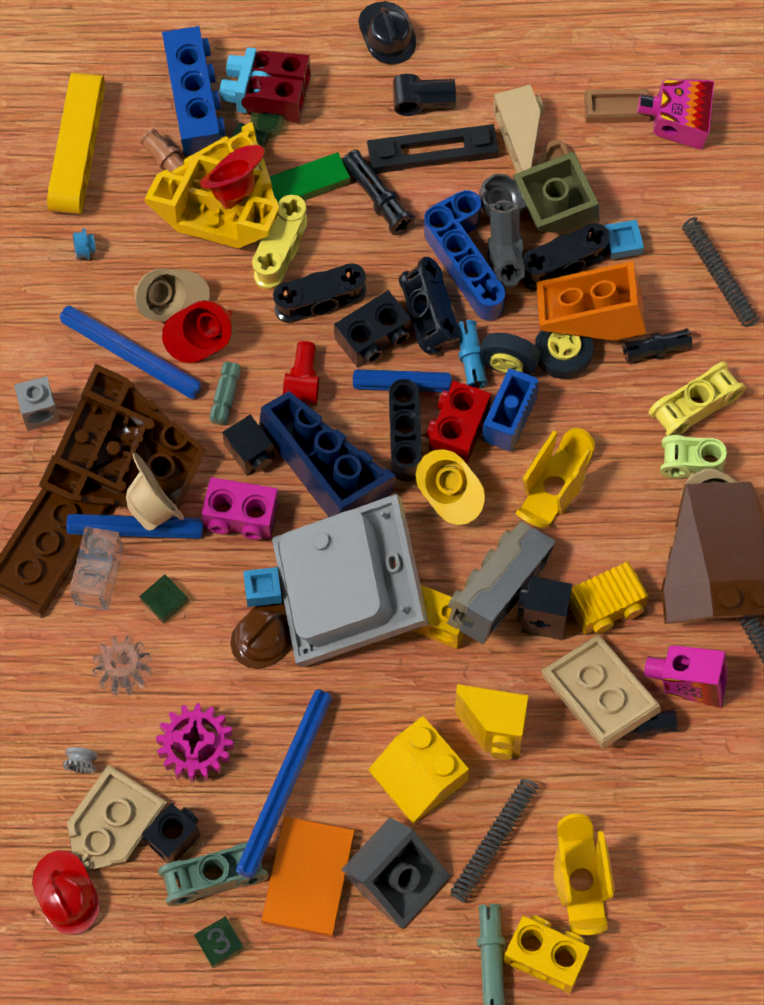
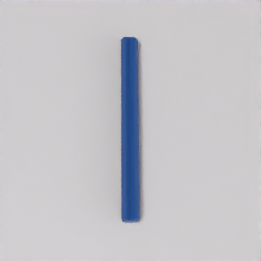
M321 689L315 690L237 865L236 872L241 876L252 879L256 874L331 703V694Z

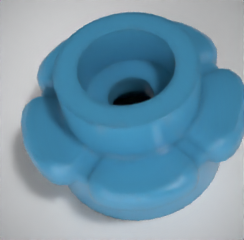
M82 228V232L73 233L76 259L86 258V260H89L90 254L96 253L93 233L87 234L85 228Z

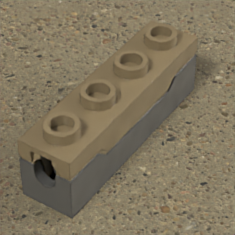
M522 521L512 531L507 529L498 542V549L496 551L490 549L481 564V570L474 569L465 583L466 588L463 591L458 589L452 596L448 604L452 611L447 624L460 629L459 631L484 645L519 600L521 587L528 588L530 576L537 577L547 565L556 541L535 528H530L528 524Z

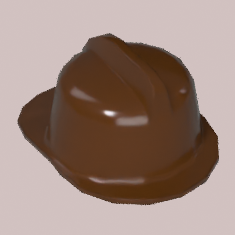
M281 597L282 603L255 606L237 624L232 632L230 645L232 653L239 663L254 669L269 667L292 646L283 597Z

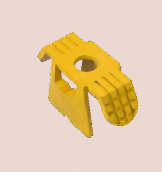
M571 428L563 435L559 448L553 457L552 454L558 432L552 431L523 476L524 492L528 497L523 505L517 508L515 514L518 517L539 528H549L558 513L563 514L570 505V502L577 496L585 480L586 467L595 450L594 439L587 431L581 428ZM557 477L565 483L558 495H551L545 491L544 482L548 478Z
M580 813L569 814L563 817L557 824V850L553 864L554 883L562 907L567 906L571 931L579 935L602 933L608 929L603 902L613 898L614 894L608 845L603 831H598L595 852L591 819ZM585 870L591 874L593 884L588 890L577 891L571 886L570 876L574 871Z

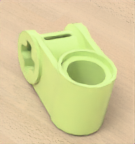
M680 435L666 436L662 439L661 445L665 451L664 464L660 467V473L668 478H688L691 473L695 474L700 470L708 468L724 471L727 451L725 445L720 440ZM712 455L718 461L710 463L706 462L702 457Z

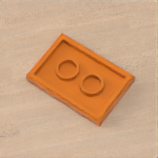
M284 816L261 923L333 938L346 877L341 869L349 862L355 831Z

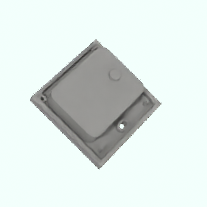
M397 494L272 538L295 662L300 667L429 625L402 498Z

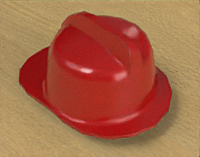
M256 144L236 149L223 158L209 174L203 177L200 185L203 188L210 189L214 197L225 209H232L254 191V168L264 157L265 150L262 146Z
M206 300L189 305L166 320L162 329V341L165 349L173 358L185 363L197 362L210 356L229 343L232 336L231 316L233 312L226 310L218 303Z
M56 850L46 854L35 867L32 879L34 894L45 918L55 930L63 934L75 935L86 931L94 924L99 914L100 901L84 864L78 856L69 851Z

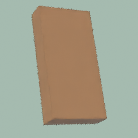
M649 89L585 90L586 123L649 122L650 115L637 113L640 94L649 95Z

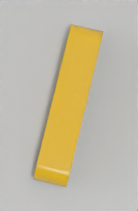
M74 72L70 74L48 187L47 209L50 212L82 214L105 94L104 75Z

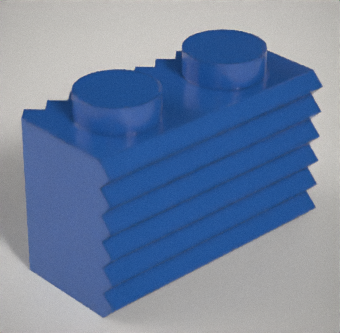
M514 369L507 370L483 424L482 440L485 443L509 452L515 450L517 439L520 438L522 428L525 427L527 417L530 415L532 406L537 399L539 383L537 378Z

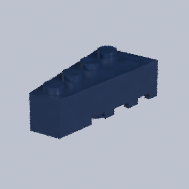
M290 391L261 407L260 428L328 517L381 500L392 494L396 475L387 468L383 470L373 462V457L364 450L359 451L346 440L347 437L338 429L334 431L322 421V417Z

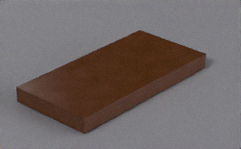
M41 489L0 553V597L42 618L94 536L68 534L66 530L67 516L69 514L107 515L112 505L69 501Z

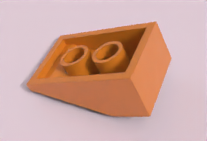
M634 261L537 282L538 316L541 331L613 341L646 334L642 288Z

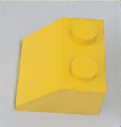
M457 684L455 714L482 750L491 753L492 757L502 760H510L512 756H520L529 695Z
M424 716L396 736L368 769L372 777L413 825L468 782L469 768Z

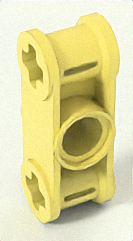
M287 195L280 199L278 202L279 214L269 235L261 239L253 257L252 265L255 270V283L262 289L272 290L282 283L307 228L306 203L297 195Z
M725 361L714 365L706 373L674 393L664 396L650 408L649 415L651 418H657L667 431L666 436L683 434L688 428L718 409L733 403L745 392L746 386L742 382H737L728 371L729 365ZM691 398H699L704 403H696Z

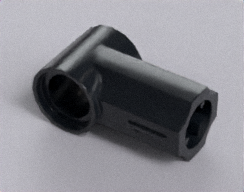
M408 73L396 76L393 79L394 111L402 116H413L420 113L422 109L456 108L455 79L421 80L417 75Z

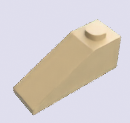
M530 84L494 94L493 113L516 173L533 167L540 115L544 114L541 97L534 95Z

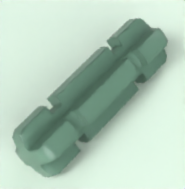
M227 361L222 365L220 373L222 375L218 381L213 400L214 405L210 412V421L214 424L226 425L228 423L229 409L232 408L237 388L236 382L239 380L241 372L240 365Z

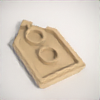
M108 765L67 822L72 853L79 857L86 870L125 863L143 839L142 833L157 819L167 802Z

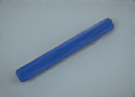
M66 306L59 316L61 323L188 398L194 399L200 392L202 386L199 380L72 306Z

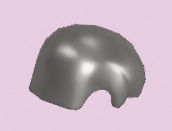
M493 174L481 184L479 191L481 208L489 217L490 205L502 200L518 203L520 215L526 210L527 206L515 180L505 174Z

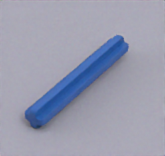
M69 514L67 516L66 530L68 534L201 538L203 522L200 518H184L181 520L177 517H172L149 531L134 516Z

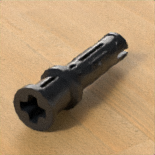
M352 150L346 154L342 160L344 166L349 169L359 185L374 202L373 208L375 213L386 220L391 234L400 235L410 229L415 222V216L411 211H406L400 203V196L396 192L387 189L378 175L362 157L359 150Z

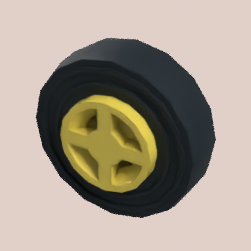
M540 331L535 339V346L540 352L538 366L543 372L554 378L568 379L577 377L587 369L592 361L594 345L591 337Z
M492 333L483 339L479 357L484 364L500 373L506 374L508 369H514L531 375L537 369L540 352L530 341L509 333Z

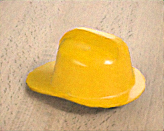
M445 449L431 451L422 458L416 471L417 486L439 516L446 522L455 525L469 524L477 519L484 507L485 492L480 480L466 462L456 453Z

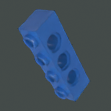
M200 26L162 32L184 156L193 155L220 140V137L226 136L223 117L216 118L215 110H221L218 90L211 91L210 84L216 83L213 64H206L205 57L211 56L208 37H201ZM197 116H205L199 119L195 118Z

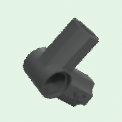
M509 200L497 201L495 204L490 205L491 238H488V255L490 267H494L497 280L502 281L505 286H516L525 277V267L522 258V237L519 235L518 203H513Z

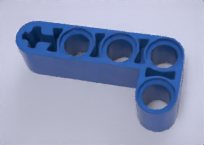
M463 190L431 206L424 215V237L475 313L483 320L493 321L501 317L504 312L505 289L467 234L477 228L480 223L481 199L475 192ZM469 209L472 210V212L464 213L461 212V210ZM434 224H443V225H445L444 227H441V228L433 227ZM453 248H458L462 251L458 253H453L449 250ZM476 273L479 276L471 278L468 277L467 274Z

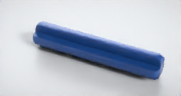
M356 369L353 372V387L355 389L389 390L392 383L399 379L413 381L418 386L419 391L443 392V390L449 391L451 387V374L448 372Z

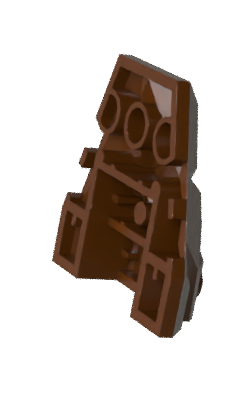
M95 363L81 393V399L55 455L51 457L38 487L69 501L127 507V490L140 472L132 455L136 452L149 467L166 496L180 509L206 449L175 421L172 422L151 399H146L134 388V384L127 377Z

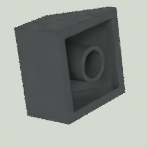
M389 818L341 869L358 891L401 929L450 877L449 873L414 830L392 818Z

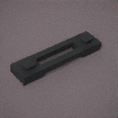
M494 124L367 140L370 165L376 174L402 171L406 167L460 160L471 162L499 158ZM462 140L464 142L463 148L402 155L401 148Z

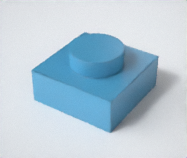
M637 219L605 225L610 234L607 246L611 260L643 254L644 246Z
M278 567L243 571L247 607L282 603Z

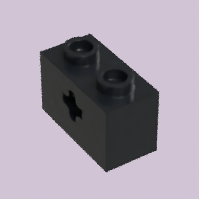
M530 576L529 587H521L516 620L523 621L521 633L563 640L572 584Z

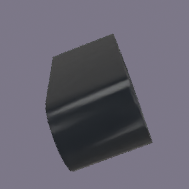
M399 379L393 382L389 388L391 469L397 479L408 482L416 479L417 466L422 460L419 390L413 381ZM401 396H407L412 400L401 403L396 399ZM406 426L413 429V431L404 434L400 433L398 429ZM404 457H409L413 459L414 462L408 465L401 464L399 460Z

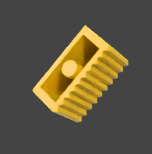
M626 561L617 567H613L611 570H607L598 576H594L592 579L572 587L569 608L585 635L592 631L595 634H601L614 626L613 621L624 616L627 620H630L643 613L649 596L629 561Z

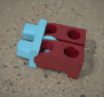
M247 47L245 56H228L226 64L227 76L238 77V81L222 80L220 85L221 100L236 103L237 112L247 113L249 111L255 114H262L266 112L285 115L289 122H300L311 79L310 55L275 51L257 52L256 48Z

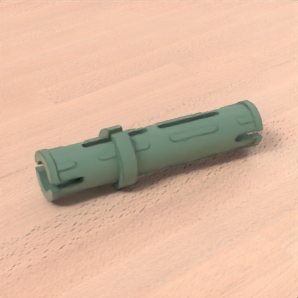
M486 904L478 906L480 937L477 938V947L481 948L483 1005H505L502 947L506 946V939L502 937V908L500 904H490V908Z

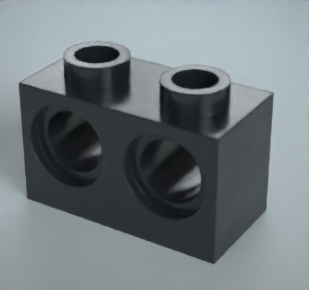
M389 290L334 324L335 340L357 368L365 363H373L382 355L383 351L391 346L397 347L403 344L412 334L410 316ZM385 320H392L396 322L395 324L390 326L382 324V322ZM358 337H365L368 339V341L364 343H358L354 340Z

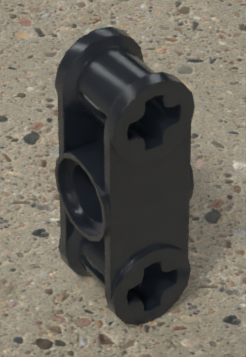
M591 223L527 251L522 257L525 267V277L521 279L523 285L531 290H537V282H539L540 276L541 281L579 273L586 268L601 263L607 257V245L610 239L608 229L602 224Z
M423 257L418 261V266L411 271H404L399 276V284L406 299L408 312L416 332L417 342L426 354L433 356L439 353L441 347L448 341H456L460 337L461 332L452 310L451 300L447 294L440 266L432 258Z
M349 263L330 270L314 272L303 278L283 282L273 292L275 315L282 322L294 323L298 320L327 314L335 309L357 304L366 295L365 271L358 264Z

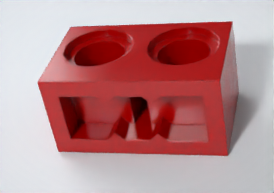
M453 380L449 391L443 390L439 399L437 409L441 411L438 419H431L427 428L426 438L430 439L429 452L441 449L452 451L468 464L490 410L491 393ZM458 404H467L471 408L462 411L458 410L455 406H457ZM448 432H454L459 437L451 440L443 435Z

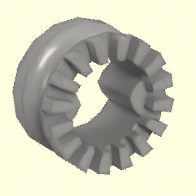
M69 747L66 749L65 754L68 756V760L63 762V768L71 772L75 769V773H78V770H80L81 774L95 772V766L92 764V761L97 759L95 751L80 747Z

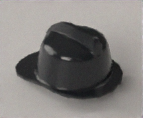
M386 1L375 2L366 6L360 13L358 20L359 29L372 57L381 63L393 65L400 64L412 56L417 44L416 36L407 14L400 6Z

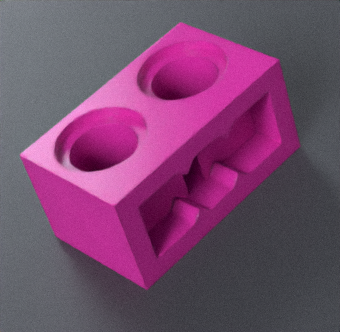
M210 477L202 510L204 527L217 534L234 532L240 533L252 540H260L262 537L271 539L279 504L278 490L272 487ZM221 504L231 506L226 512H217L215 510ZM253 510H262L265 512V514L259 518H252L248 516L249 513Z

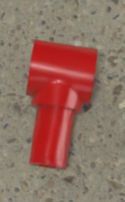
M300 341L296 347L294 366L290 369V373H285L283 394L290 391L306 405H317L319 376H316V371L314 370L316 345L310 341Z

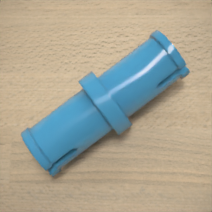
M466 320L467 333L466 327H464V323L461 321L458 323L461 332L459 337L461 350L458 352L459 361L463 362L466 385L477 388L475 376H477L480 388L488 385V380L486 379L484 363L479 357L480 342L477 322L475 320Z

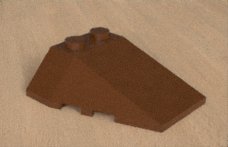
M752 482L685 484L675 524L677 530L674 544L670 547L668 556L670 562L667 576L663 579L661 588L664 623H698L709 618L762 616L764 620V511Z

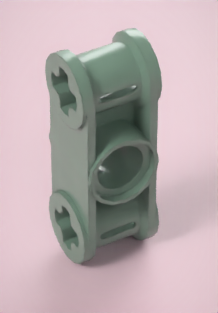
M248 842L196 858L171 862L158 869L159 876L163 877L168 893L166 904L168 906H179L198 898L238 887L259 884L269 878L268 871L263 870L262 863H260L252 879L241 876L236 872L237 865ZM210 867H217L223 871V875L217 880H209L204 877V872ZM176 878L179 879L181 886L180 889L177 886Z

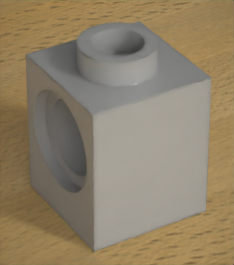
M47 376L14 385L27 431L60 422Z

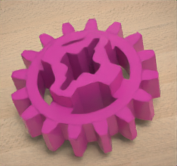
M196 703L194 711L189 712L186 705H182L181 715L177 716L171 711L169 713L171 723L161 722L160 724L161 731L165 735L156 736L157 744L163 746L157 750L159 758H167L163 763L167 771L176 767L175 776L178 779L184 773H188L190 782H194L196 774H201L205 781L209 780V770L213 769L219 774L221 773L219 762H230V756L225 750L234 749L233 741L227 739L233 735L231 727H223L226 723L224 715L214 718L215 710L213 707H209L206 712H202L200 703ZM204 723L211 726L218 735H215L214 732H208L204 728ZM185 724H188V725H186L183 729L178 730V729H180L182 726H184ZM196 732H198L200 741L194 747L193 754L190 744L193 743L194 738H196ZM172 750H175L177 753H183L186 757V762L180 760ZM208 755H212L209 759H207V760L201 762V761L204 760Z

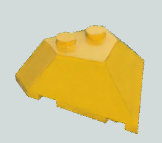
M252 122L243 126L242 132L230 139L225 136L184 159V164L171 172L166 169L157 174L144 198L145 203L177 232L238 249L267 237L279 214L278 202L274 197L264 158L254 168V191L232 209H225L214 197L210 189L203 188L200 185L201 179L209 174L229 153L247 145H258Z

